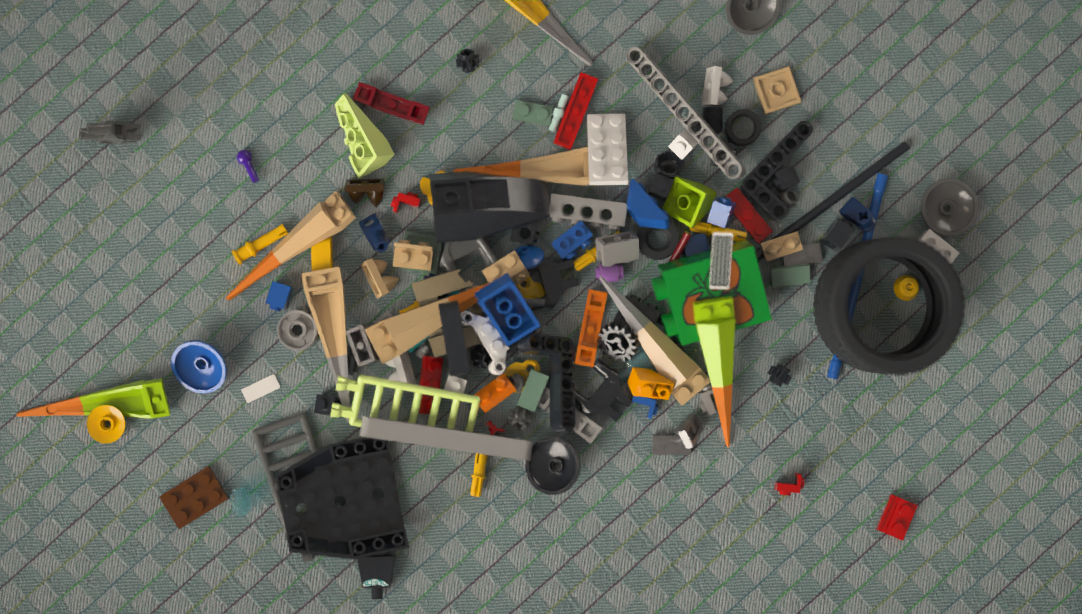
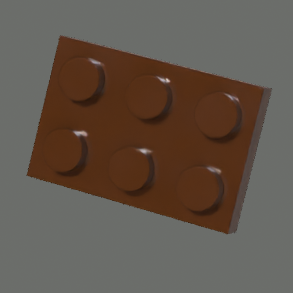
M210 466L159 496L178 529L183 528L230 499Z

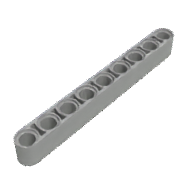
M638 47L628 49L626 53L627 61L729 178L741 179L746 172L742 162L644 50ZM636 52H639V53H640V58H639V60L634 61V59H633L634 54H635ZM648 66L652 67V73L650 75H646L645 70ZM660 80H664L665 85L659 90L657 84ZM676 94L677 100L671 104L670 96ZM688 108L689 115L683 118L682 111ZM697 122H700L702 125L699 132L694 130V125ZM712 136L714 144L708 147L706 141L708 137ZM721 151H725L727 154L724 161L719 159ZM737 165L739 173L734 176L731 173V168Z
M368 416L362 417L360 436L527 461L531 460L533 441Z

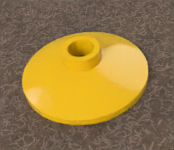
M99 406L92 410L88 416L87 430L90 436L97 442L105 444L115 442L125 431V418L122 412L114 406ZM106 420L111 422L110 427L105 425Z

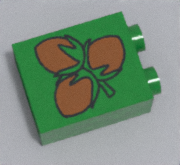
M747 240L732 243L729 289H710L712 249L657 265L660 276L652 278L651 281L657 301L666 299L670 313L661 315L667 337L676 335L682 346L700 341L694 320L693 302L732 296L735 330L772 320L754 247Z

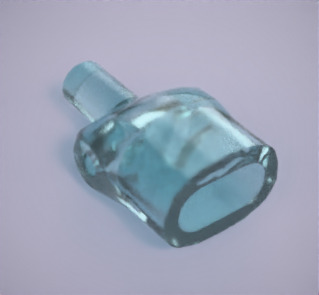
M641 350L630 360L627 358L625 361L627 368L618 373V375L623 380L630 375L633 367L650 369L654 365L646 352Z

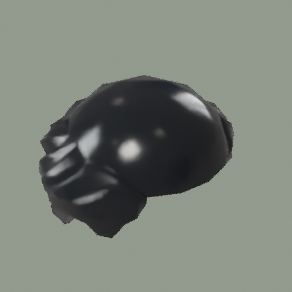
M671 151L659 154L654 163V171L670 179L679 176L685 168L683 159L681 160Z

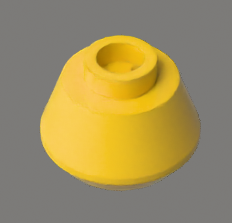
M902 275L896 279L893 289L899 299L910 301L918 295L920 285L915 277Z

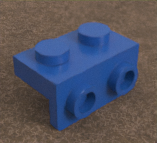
M579 221L551 244L562 261L565 259L571 260L577 255V250L581 247L585 249L592 244L593 235L585 224Z

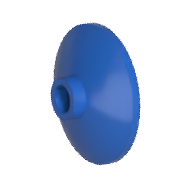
M525 245L514 249L526 269L539 265L544 259V252L540 247Z

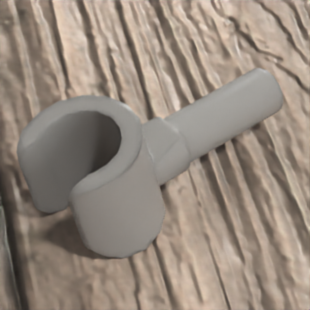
M423 345L415 352L421 359H423V356L430 354L427 350L428 347Z

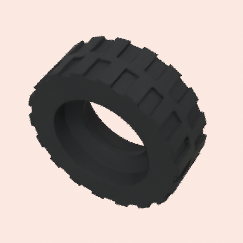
M669 221V228L667 229L640 227L637 233L641 253L653 260H664L670 257L680 240L679 232L671 221ZM662 230L666 233L667 243L664 247L654 248L650 245L648 238L652 231Z

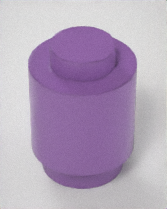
M599 263L598 267H595V278L599 279V282H601L599 276H602L608 282H617L619 279H623V265L615 264L614 266L606 267Z

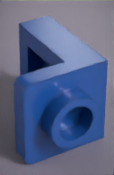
M632 396L633 402L649 406L647 418L651 419L652 415L656 416L659 406L656 404L657 400Z

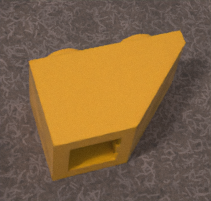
M639 367L632 368L627 381L633 396L669 400L675 385L674 382L657 372Z

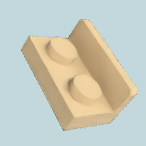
M399 240V243H394L393 267L431 271L434 248L430 247V243L418 242V245H412L411 241Z

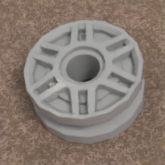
M293 310L286 313L277 325V335L280 342L285 347L295 351H304L311 348L319 337L313 316L302 310ZM301 325L303 332L301 335L296 336L294 329L296 326Z

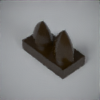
M385 178L346 180L345 192H348L350 199L355 204H358L363 199L364 192H367L370 202L375 207L382 201Z

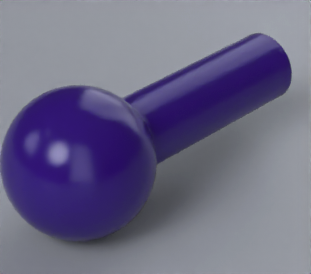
M241 150L237 154V161L245 166L252 183H256L259 181V177L251 163L252 154L248 150Z

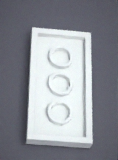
M587 114L589 185H628L625 114Z

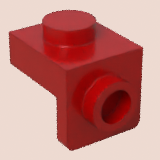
M398 192V195L393 197L391 203L393 212L398 213L401 203L420 208L422 201L418 199L419 195L407 192V195Z
M795 473L794 484L775 482L774 490L779 491V495L791 496V492L800 493V490L804 488L805 479L802 478L801 473Z

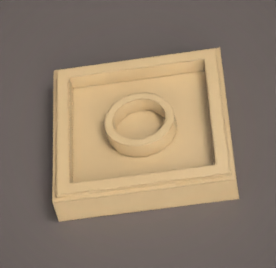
M790 66L753 78L764 115L801 103Z

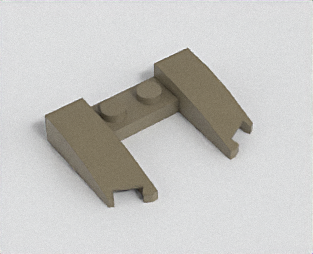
M461 269L416 281L412 283L416 300L419 302L420 307L439 301V295L472 286L473 282L471 280L465 282L458 275ZM471 326L463 328L466 348L482 343ZM440 327L429 335L434 358L447 354L443 330Z

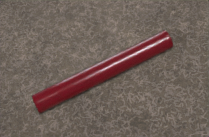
M684 232L668 262L679 259L692 235L691 233Z

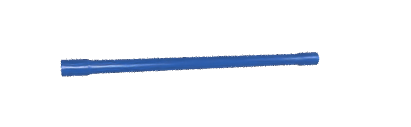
M879 173L876 177L869 209L876 221L889 177ZM874 229L864 232L862 241L872 239ZM864 270L854 281L849 294L848 311L851 322ZM833 355L827 377L838 380L842 360H839L836 355Z

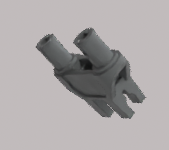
M109 120L104 123H86V128L79 129V139L96 140L100 144L136 143L141 140V135H133L128 132H136L137 129H141V124Z
M484 238L485 241L487 242V244H488L489 247H490V246H491L490 240ZM477 241L445 242L446 245L440 261V267L445 268L446 272L457 270L456 260L476 251L480 252L486 267L491 265Z

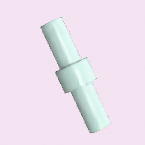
M562 94L557 108H554L549 131L556 132L560 119H563L564 109L569 98L567 95Z

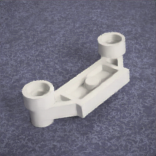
M463 311L460 314L462 326H471L492 358L488 365L489 372L493 375L502 374L505 370L506 351L509 347H507L488 316L484 318L472 314L470 311ZM466 315L470 318L468 322L465 320ZM497 364L500 365V370H499V371L496 370V365H497Z

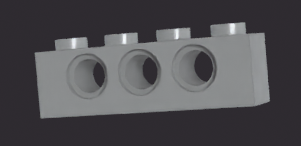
M551 193L550 217L548 218H552V222L563 223V220L571 221L572 225H576L579 221H582L583 223H590V227L601 228V225L609 226L608 229L620 231V228L625 226L627 203ZM566 205H570L574 208V212L571 215H566L563 212V208ZM590 208L593 211V215L586 218L582 215V210ZM604 210L610 211L612 218L604 220L601 217V212Z

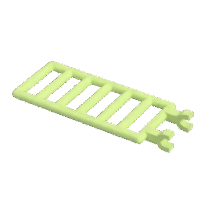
M360 375L357 381L338 376L336 390L355 391L352 408L333 402L330 417L349 418L350 425L361 427L362 420L357 418L364 385L367 383L376 385L370 417H378L384 387L396 389L389 420L397 421L403 390L415 392L408 423L416 424L422 394L434 396L427 425L435 426L441 398L453 399L446 428L454 429L460 402L464 401L472 403L465 431L473 432L481 401L478 396L367 375Z

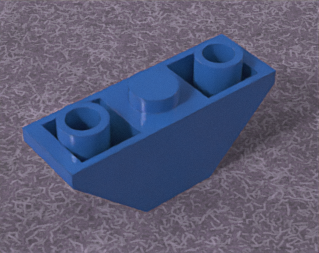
M633 178L630 181L626 204L628 214L639 227L669 228V215L664 209L660 210L656 199L653 196L649 197L644 185L641 182L638 184Z

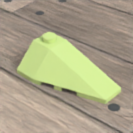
M343 94L336 102L335 108L340 126L344 128L347 138L344 141L350 148V163L358 178H362L385 166L395 154L385 136L348 94Z

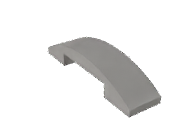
M545 387L538 406L550 413L549 389ZM575 409V427L573 431L592 444L603 428Z

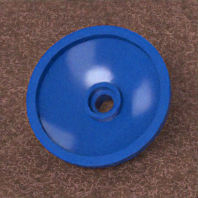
M200 340L186 341L180 344L172 355L171 367L173 374L179 383L190 391L203 394L211 393L219 389L226 379L227 365L225 359L209 343Z

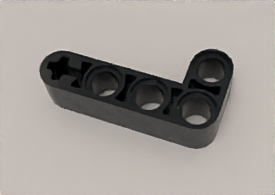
M458 301L440 303L438 307L450 375L452 377L468 374L470 369Z

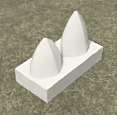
M713 66L706 68L701 106L721 105L728 100L719 88L733 83V80L727 73L722 71V67Z
M408 351L385 363L397 370L391 374L388 380L417 384Z

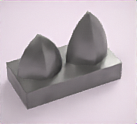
M695 413L688 415L685 422L673 431L675 435L671 441L684 443L686 449L694 447L703 430Z

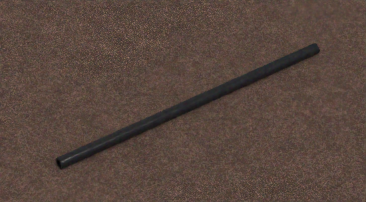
M905 141L772 239L799 231L907 152L910 149L909 145ZM761 247L755 251L757 261L764 257Z

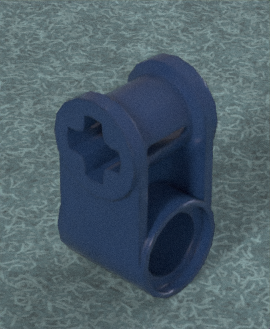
M851 197L839 210V213L847 221L852 222L864 232H869L876 226V220L872 212L854 197Z

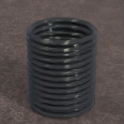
M715 106L702 108L703 119L716 134L722 133L723 108Z

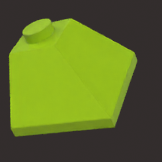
M676 176L662 209L671 217L694 228L710 210L717 192L702 183Z

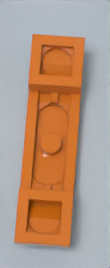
M588 290L574 364L594 367L598 345L597 339L599 338L598 334L601 329L608 294L606 292Z

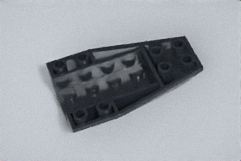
M470 171L429 174L436 243L476 240L550 217L545 181Z

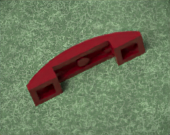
M359 82L353 97L354 101L420 125L425 124L430 110L429 106L378 90L376 87Z

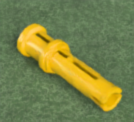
M281 224L256 240L245 242L244 246L237 250L233 249L231 252L238 264L242 265L243 261L252 256H257L258 251L284 237L288 232L284 225Z

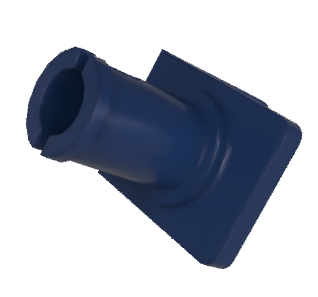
M374 213L361 220L359 225L373 250L378 252L386 251L391 241L376 214ZM374 220L371 225L365 226L367 222Z

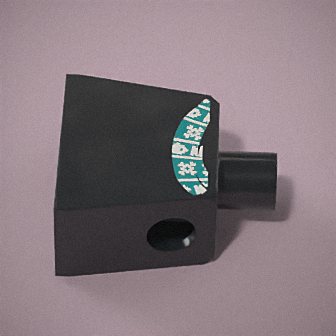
M371 555L357 558L362 588H371V599H383V588L391 587L396 555Z

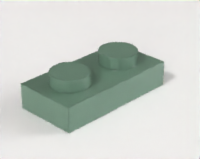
M516 100L512 120L549 127L553 107Z

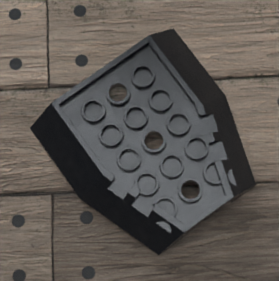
M362 437L332 443L275 475L289 552L356 559L409 548L388 440ZM381 488L384 495L381 499L373 497L374 489ZM337 496H343L346 499L343 507L335 505L334 500ZM301 503L305 504L308 508L307 513L304 515H299L296 512L297 505Z

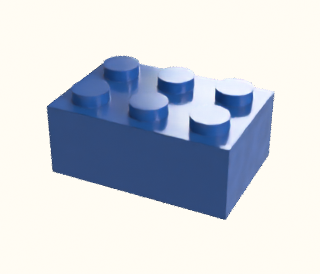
M508 273L474 293L477 301L507 347L540 327L536 316Z

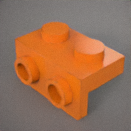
M503 373L475 393L474 396L480 397V407L486 413L514 393L516 389L505 373Z

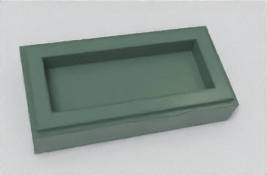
M808 263L770 268L772 288L810 283V267Z
M531 369L517 405L535 412L549 376Z

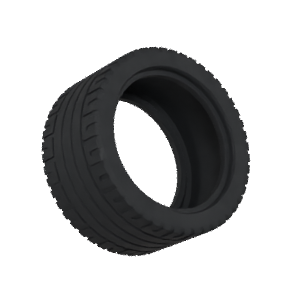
M892 236L870 239L846 247L826 265V269H823L821 277L817 281L818 285L815 288L813 314L822 341L825 342L826 347L839 360L861 371L887 375H907L925 370L926 367L929 368L933 363H937L941 357H944L947 354L946 352L953 347L952 344H955L956 337L959 336L960 328L963 326L965 295H963V286L960 284L961 280L958 278V273L953 269L951 262H948V259L941 255L942 253L939 250H935V247L910 237ZM882 258L897 261L909 268L919 279L926 297V315L916 337L905 347L885 354L872 349L859 338L851 324L848 311L849 294L854 281L868 265Z

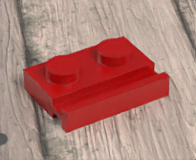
M890 494L876 530L903 541L918 505Z

